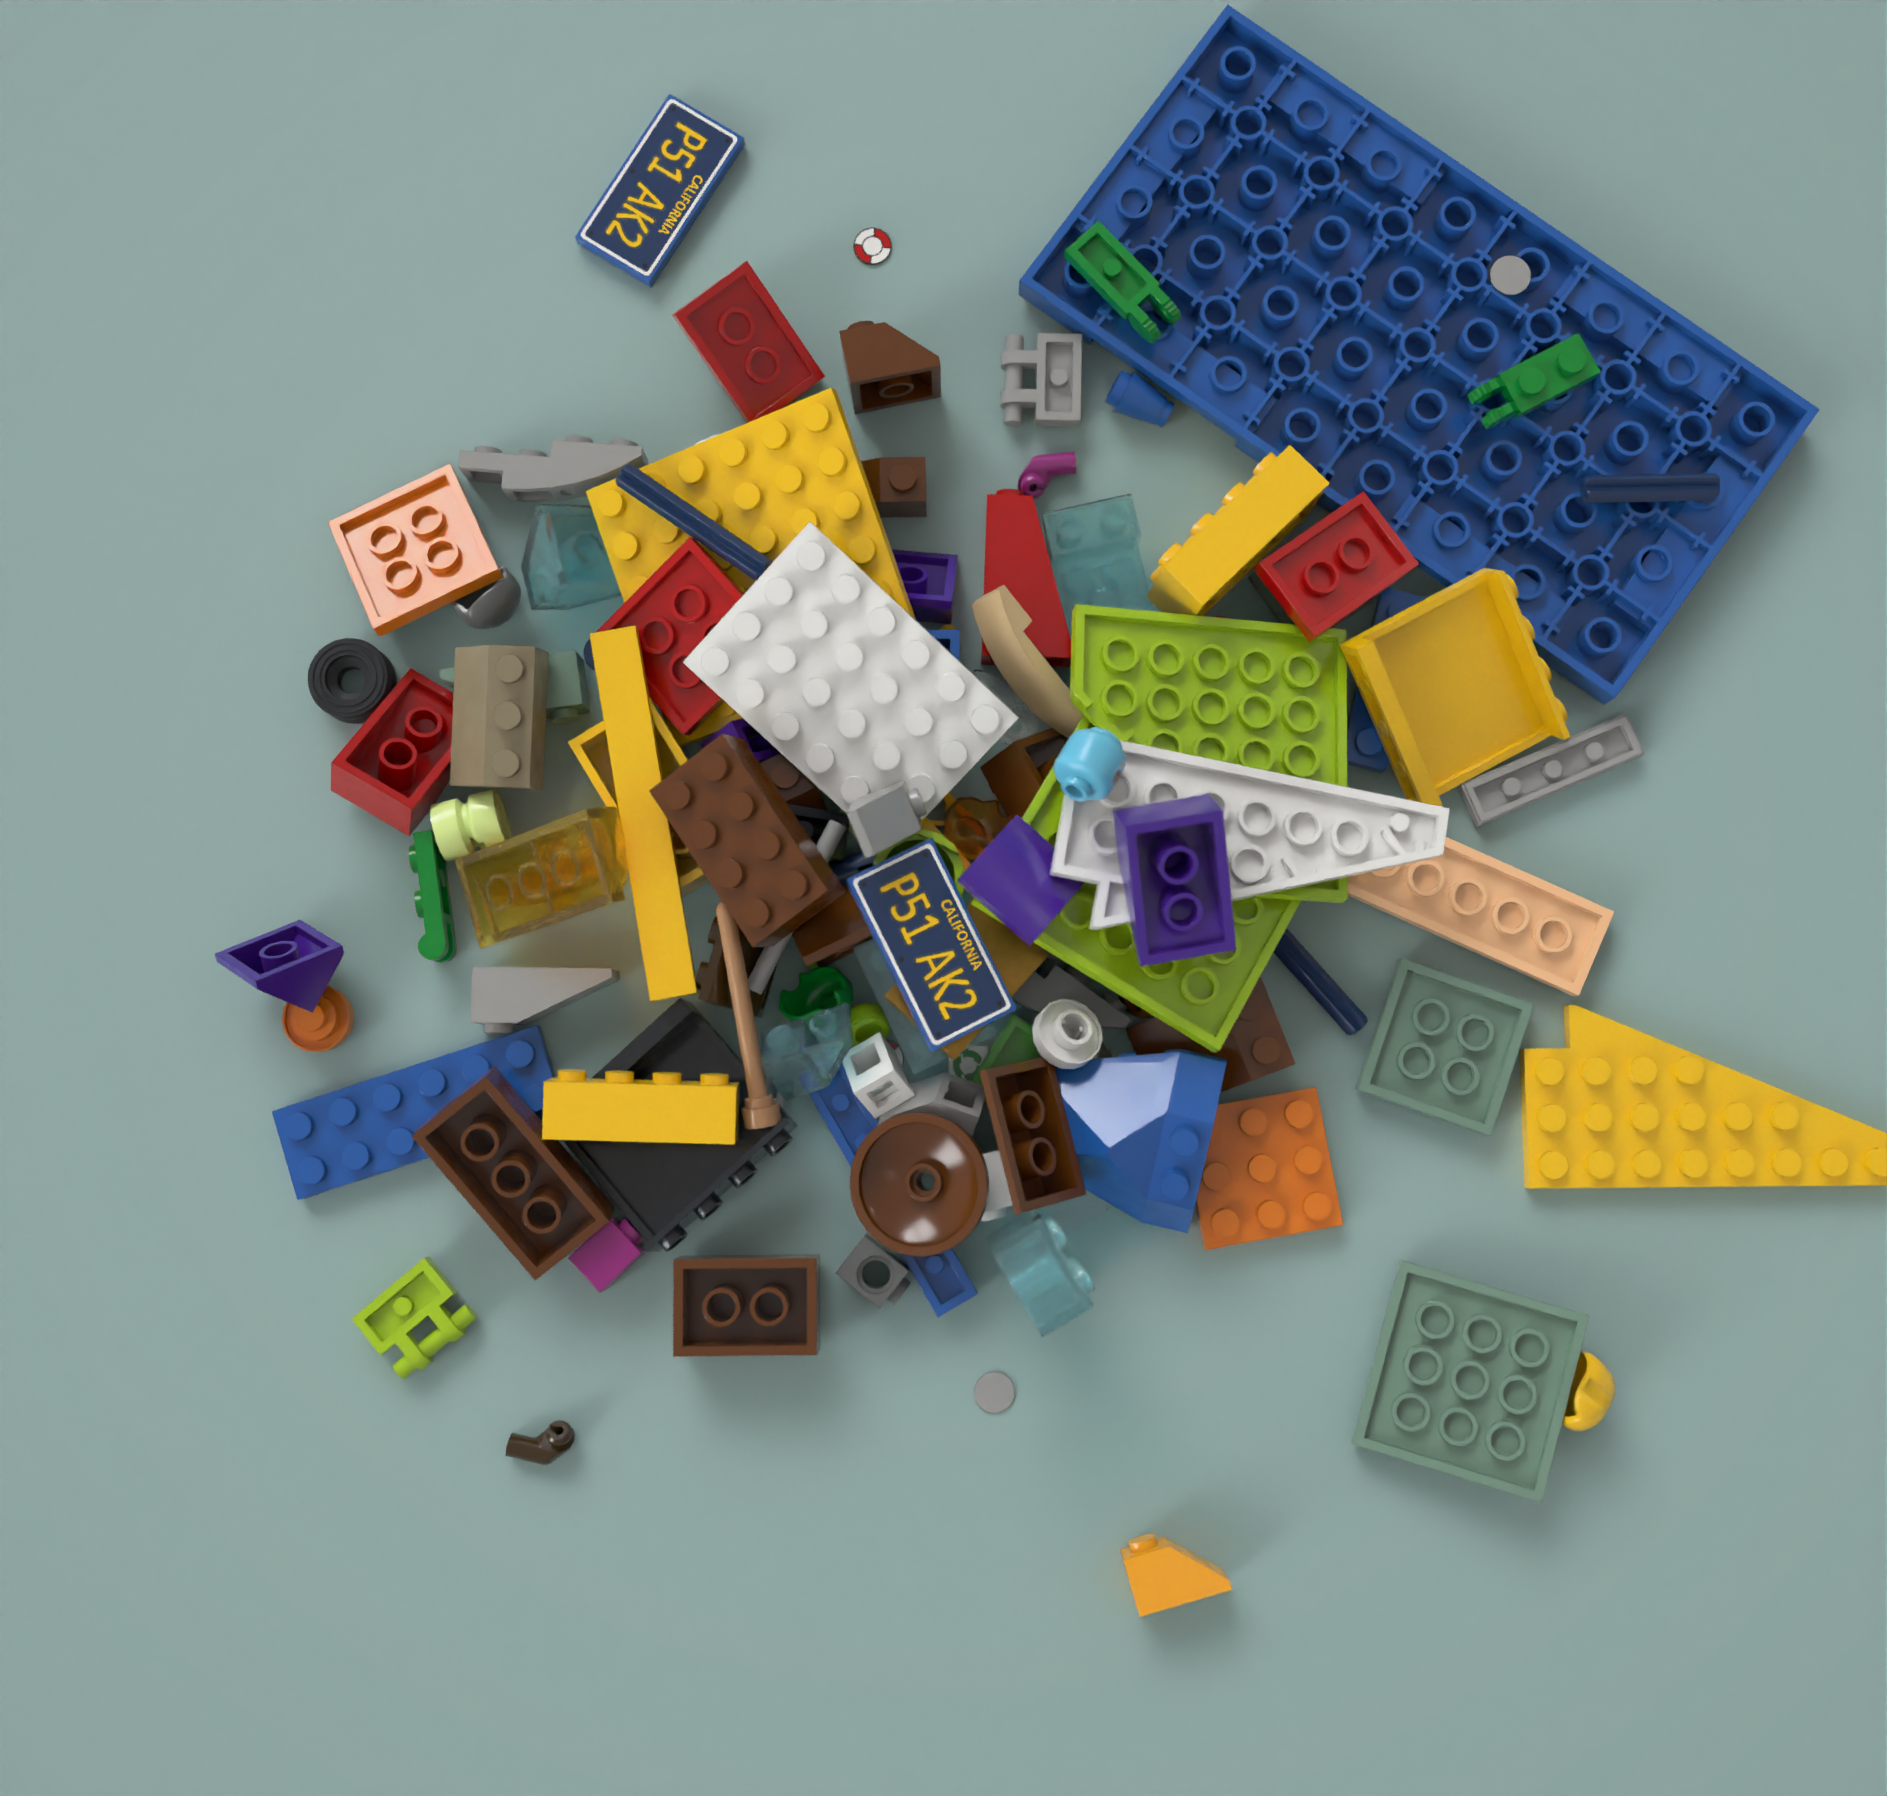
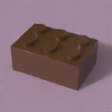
M820 1254L687 1255L673 1259V1357L818 1354L820 1350Z

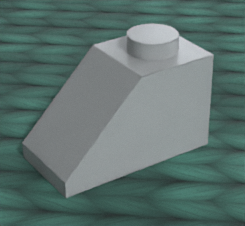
M905 780L853 800L847 811L848 818L865 858L873 856L920 831L922 828L920 817L927 814L918 789L909 790Z

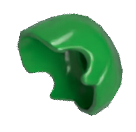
M822 966L810 973L802 972L799 974V985L795 990L788 991L783 989L781 991L779 1010L790 1023L802 1031L813 1034L829 1032L843 1021L852 1006L854 999L852 983L838 968Z

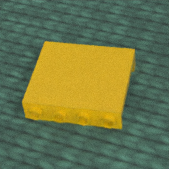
M1483 568L1339 644L1406 800L1442 806L1443 804L1439 796L1540 741L1550 736L1563 740L1571 737L1565 724L1568 720L1566 709L1553 694L1549 681L1552 679L1550 669L1546 662L1537 654L1532 641L1535 639L1534 629L1530 621L1522 615L1516 601L1519 597L1517 586L1505 571Z

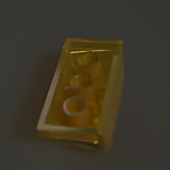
M614 806L581 810L455 860L480 949L495 946L626 900L623 892L628 879L625 840L619 810Z

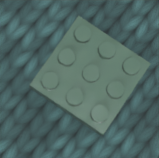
M1400 958L1397 961L1355 1090L1485 1136H1491L1534 1004Z

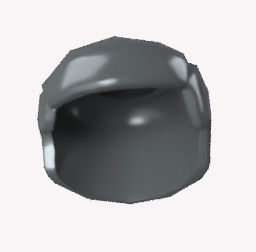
M499 566L504 578L451 603L458 616L468 626L475 629L499 627L509 621L519 607L521 587L505 566Z

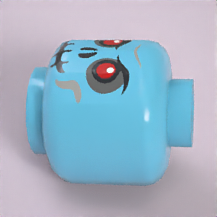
M1092 727L1090 729L1078 730L1069 737L1058 755L1053 769L1056 779L1061 784L1062 791L1071 799L1076 801L1102 800L1111 793L1124 771L1126 757L1120 740L1114 734L1103 728Z

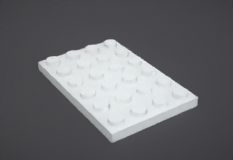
M812 522L805 526L683 661L692 672L846 814L853 800L905 780L909 790L917 788L927 811L926 815L920 817L923 820L1019 718Z

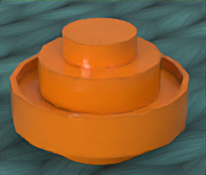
M331 986L326 987L313 1013L288 1002L283 1009L282 1024L284 1032L292 1044L304 1051L322 1053L336 1049L346 1041L353 1029L354 1013L352 1004L344 993Z

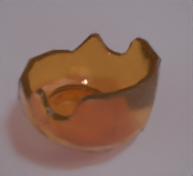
M973 796L959 797L945 812L943 823L947 839L955 845L961 855L975 861L1015 815L1005 817L1000 812L997 800L981 801Z

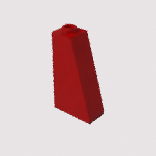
M1001 489L996 491V494H987L983 596L1005 585L1032 619V622L1023 631L1051 667L1071 668V638L1033 496L1023 495L1022 491L1016 489ZM982 639L981 665H995Z

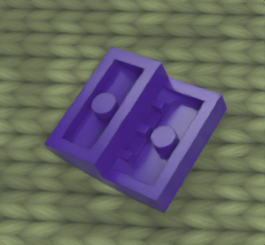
M1016 815L957 880L1027 945H1031L1085 883L1050 875L1054 847L1019 815Z

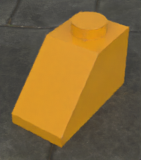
M1155 1534L1141 1535L1129 1540V1547L1120 1549L1140 1617L1232 1590L1230 1581L1223 1569L1167 1537L1156 1539Z

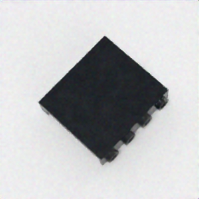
M679 998L592 1078L605 1079V1071L634 1072V1080H653L654 1072L682 1073L681 1081H700V1074L704 1073L729 1074V1082H740L739 1139L735 1144L586 1140L563 1141L647 1241L643 1245L647 1252H660L664 1249L666 1252H669L687 1237L688 1233L685 1228L697 1217L700 1220H704L723 1204L720 1196L731 1186L734 1185L736 1189L740 1188L758 1172L755 1165L765 1155L769 1153L773 1157L787 1147L793 1140L790 1133L798 1125L779 1104L782 1120L778 1124L759 1129H745L741 1109L746 1106L744 1099L749 1097L743 1061L691 1002Z

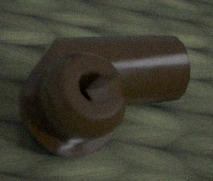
M557 1420L552 1422L549 1428L536 1438L511 1433L505 1455L541 1465L551 1464L570 1450L575 1439L574 1430L568 1422Z

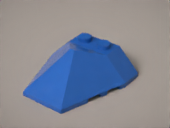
M1183 1049L1165 1050V1053L1136 1055V1052L1121 1053L1120 1057L1091 1059L1086 1065L1076 1069H1061L1054 1066L1085 1190L1142 1223L1188 1233L1212 1134L1227 1059Z

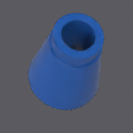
M1124 370L1119 372L1105 399V403L1113 406L1112 412L1150 424H1156L1161 428L1168 420L1175 403L1167 400V397L1135 371L1129 374Z

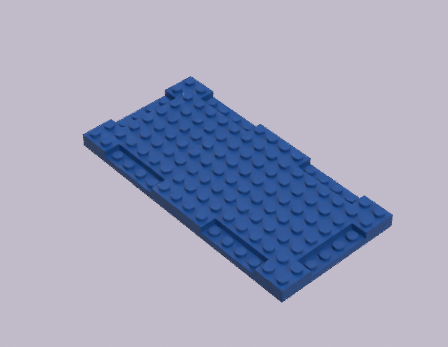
M1228 4L1019 280L1018 295L1072 333L1082 334V340L1089 345L1093 340L1189 406L1236 439L1235 447L1256 462L1260 463L1270 452L1278 456L1291 445L1330 483L1316 503L1330 514L1364 491L1419 563L1417 567L1445 587H1449L1483 568L1505 571L1517 586L1519 597L1516 601L1520 611L1530 621L1534 629L1535 639L1532 641L1538 656L1551 669L1603 705L1615 699L1820 410ZM1097 221H1100L1160 283V289L1180 310L1181 318L1174 325H1170L1153 309L1149 300L1141 307L1150 320L1157 325L1161 336L1153 344L1139 335L1129 319L1125 321L1064 258L1065 250ZM1516 256L1527 263L1531 272V279L1527 288L1521 293L1507 295L1499 292L1493 286L1490 279V271L1493 264L1501 257ZM1579 333L1601 373L1590 382L1518 419L1514 416L1491 429H1485L1481 419L1491 410L1497 407L1500 408L1507 404L1500 392L1482 403L1472 405L1467 397L1468 394L1478 386L1496 378L1498 374ZM1715 473L1720 478L1719 496L1715 497L1712 501L1585 503L1580 497V483L1587 475Z

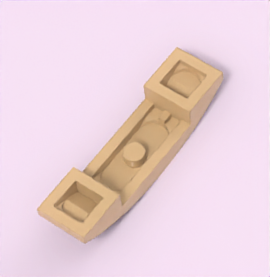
M1002 585L980 597L972 604L975 620L982 639L1004 679L1025 705L1047 725L1069 738L1082 718L1083 713L1070 700L1069 688L1023 632L1032 622V619L1006 586Z

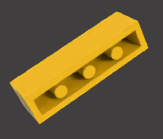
M558 1070L557 1077L544 1081L542 1139L735 1144L739 1139L740 1082H729V1074L721 1073L700 1074V1081H681L682 1073L654 1072L653 1080H634V1072L605 1071V1079L586 1078V1070Z

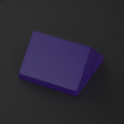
M892 549L916 621L952 624L958 555Z
M298 920L217 952L215 957L219 964L257 990L313 1013L344 955L343 946L305 922Z

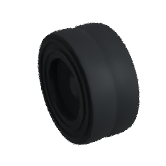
M356 638L338 639L325 645L314 656L308 670V687L315 703L337 720L351 724L365 723L397 685L396 672L388 657L372 644ZM352 669L361 670L364 675L362 688L354 693L344 692L341 686L343 675Z

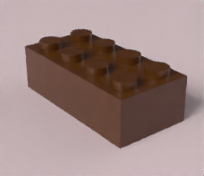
M721 734L649 790L752 947H772L846 892L743 738Z
M493 1066L422 1123L411 1137L536 1281L610 1221L615 1207L558 1140L542 1139V1121L496 1066Z

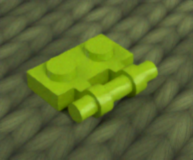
M428 1256L418 1262L351 1320L380 1355L385 1354L393 1346H398L404 1356L392 1366L397 1375L405 1379L416 1369L422 1371L434 1360L433 1355L449 1341L455 1343L466 1334L465 1328L477 1319V1314L468 1304H464L454 1314L448 1311L444 1304L458 1292ZM430 1317L437 1328L422 1341L417 1340L411 1331Z

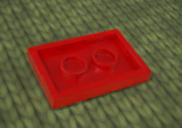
M748 261L743 262L672 314L747 423L784 408L825 377Z
M1363 491L1260 561L1254 570L1310 643L1413 571L1419 563Z

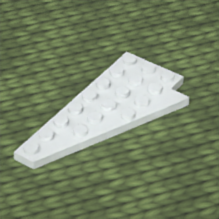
M1120 741L1126 757V765L1107 797L1102 800L1076 801L1064 793L1050 875L1097 885L1089 929L1099 930L1131 923L1118 860L1113 810L1209 794L1223 809L1232 901L1437 858L1443 855L1450 808Z

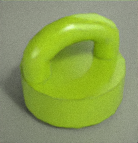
M862 1003L851 1007L841 1022L845 1038L852 1047L879 1032L886 1039L890 1032L887 1016L882 1007L876 1003Z

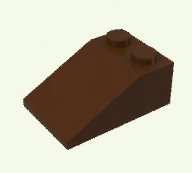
M1259 977L1221 1049L1215 1053L1156 1017L1125 1029L1136 1055L1165 1053V1050L1183 1049L1227 1059L1221 1092L1296 1064L1261 977Z

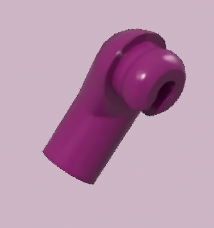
M1075 452L1034 456L1019 476L1018 489L1023 492V495L1033 496V499H1036L1044 493L1054 476L1076 474Z

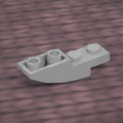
M570 435L566 437V441L552 439L550 457H547L541 451L532 449L520 450L519 454L502 453L500 449L491 446H476L475 451L460 450L458 468L468 481L502 484L501 489L510 502L538 503L587 496V490L615 479L624 465L630 464L639 469L648 465L649 461L643 448L630 440L613 439L610 441V444L593 443L590 438L584 436Z

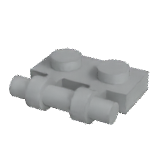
M1037 333V350H1023L1024 337L1022 335H1007L1006 351L1001 353V369L1005 371V390L1000 392V407L1004 409V424L1006 426H1020L1022 424V410L1025 408H1035V426H1080L1082 334ZM1024 370H1036V389H1023Z

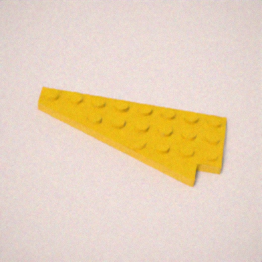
M1577 1005L1563 1006L1565 1048L1519 1049L1524 1188L1887 1185V1133Z

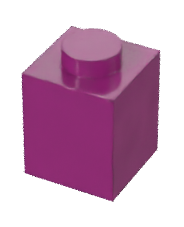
M617 1216L612 1217L605 1226L589 1237L568 1259L601 1293L608 1289L646 1252L641 1243L644 1238L628 1218L621 1221Z

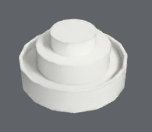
M1059 999L1049 1003L1035 1018L1032 1027L1033 1042L1039 1054L1048 1063L1061 1069H1076L1086 1065L1098 1053L1103 1040L1101 1025L1096 1015L1086 1005L1070 999Z

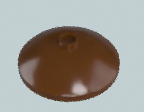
M906 1113L879 1124L863 1140L855 1154L851 1167L850 1193L860 1222L879 1243L904 1255L931 1256L957 1246L977 1227L988 1202L989 1175L980 1148L961 1126L943 1116L932 1113ZM925 1172L931 1174L934 1178L935 1183L931 1190L925 1188L922 1184V1176Z

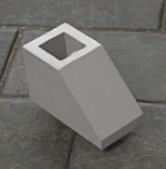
M946 1072L910 1083L909 1085L913 1089L915 1096L882 1114L877 1124L878 1126L898 1115L925 1112L943 1116L955 1122L972 1137L986 1098L983 1085Z

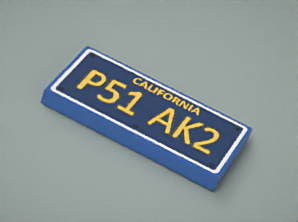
M669 94L576 234L577 244L652 288L745 146L744 137Z
M932 838L845 880L930 1052L1017 1009Z

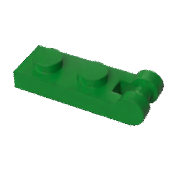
M432 830L414 832V846L409 847V861L412 871L418 873L420 890L415 891L414 902L419 918H424L425 934L418 942V950L428 960L446 963L454 958L457 950L446 860L440 853Z

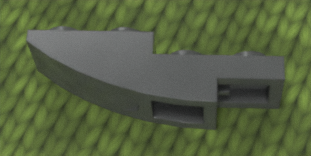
M1069 964L1066 965L1064 970L1055 965L1045 979L1038 975L1042 968L1039 966L1011 997L1014 1003L1037 1014H1040L1049 1003L1056 1000H1075L1086 1005L1096 1015L1101 1029H1123L1131 1021L1130 1018L1123 1014L1127 1007L1121 1001L1106 991L1101 997L1086 987L1090 981L1089 978Z

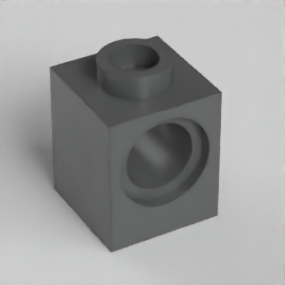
M867 1233L835 1273L879 1309L886 1300L894 1305L911 1284L905 1278V1275L909 1272L908 1265ZM874 1260L885 1263L890 1271V1279L881 1286H874L868 1283L863 1273L867 1263Z

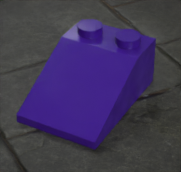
M1209 794L1113 810L1118 860L1140 967L1236 950L1223 809Z

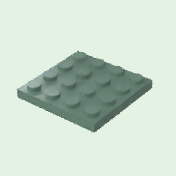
M1400 1260L1354 1430L1352 1444L1542 1503L1589 1315Z

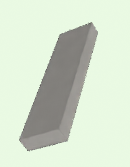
M1625 713L1458 785L1457 788L1475 827H1478L1645 755Z

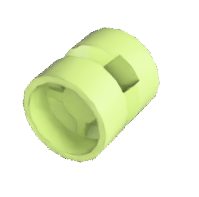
M495 788L469 795L467 803H462L458 798L430 806V818L436 843L440 853L447 862L473 855L475 848L478 846L487 852L511 845L512 837L508 816L502 798Z

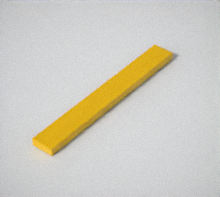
M636 626L591 633L589 635L649 998L651 1002L699 994L695 983L696 973L671 824L649 792V790L663 780L638 629Z

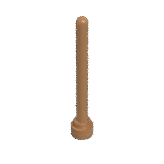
M721 902L716 908L749 1095V1097L744 1099L746 1106L741 1109L745 1129L770 1127L782 1120L778 1101L773 1100V1094L767 1093L738 924L724 903Z

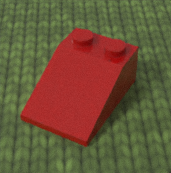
M410 668L331 762V791L410 836L430 811V806L437 802L450 780L453 692Z

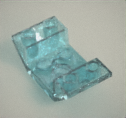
M1131 493L1042 513L1047 552L1070 638L1072 634V610L1076 604L1154 611L1152 602L1146 597L1149 587L1139 550L1142 535Z

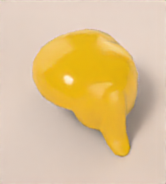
M1582 1350L1580 1351L1562 1421L1563 1427L1574 1431L1588 1430L1597 1425L1605 1417L1615 1398V1380L1609 1369L1597 1357Z

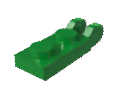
M1100 221L1092 225L1065 250L1064 258L1125 321L1129 319L1133 328L1149 343L1153 344L1161 336L1157 325L1141 309L1148 300L1159 316L1170 325H1174L1181 318L1180 310L1160 289V283Z
M1577 333L1498 374L1496 378L1478 386L1467 397L1471 404L1475 405L1488 400L1500 392L1502 393L1507 404L1491 410L1481 419L1485 429L1488 430L1514 416L1518 419L1590 382L1601 371L1580 334Z

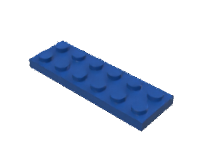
M535 1025L272 1111L297 1200L306 1199L428 1159L429 1156L411 1137L422 1123L493 1066H496L540 1120L543 1121L544 1081L556 1076L541 1026Z

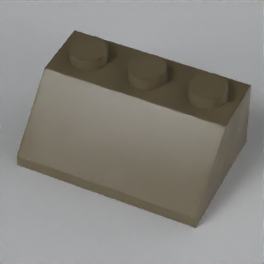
M479 645L455 648L450 786L543 790L549 652L535 646Z

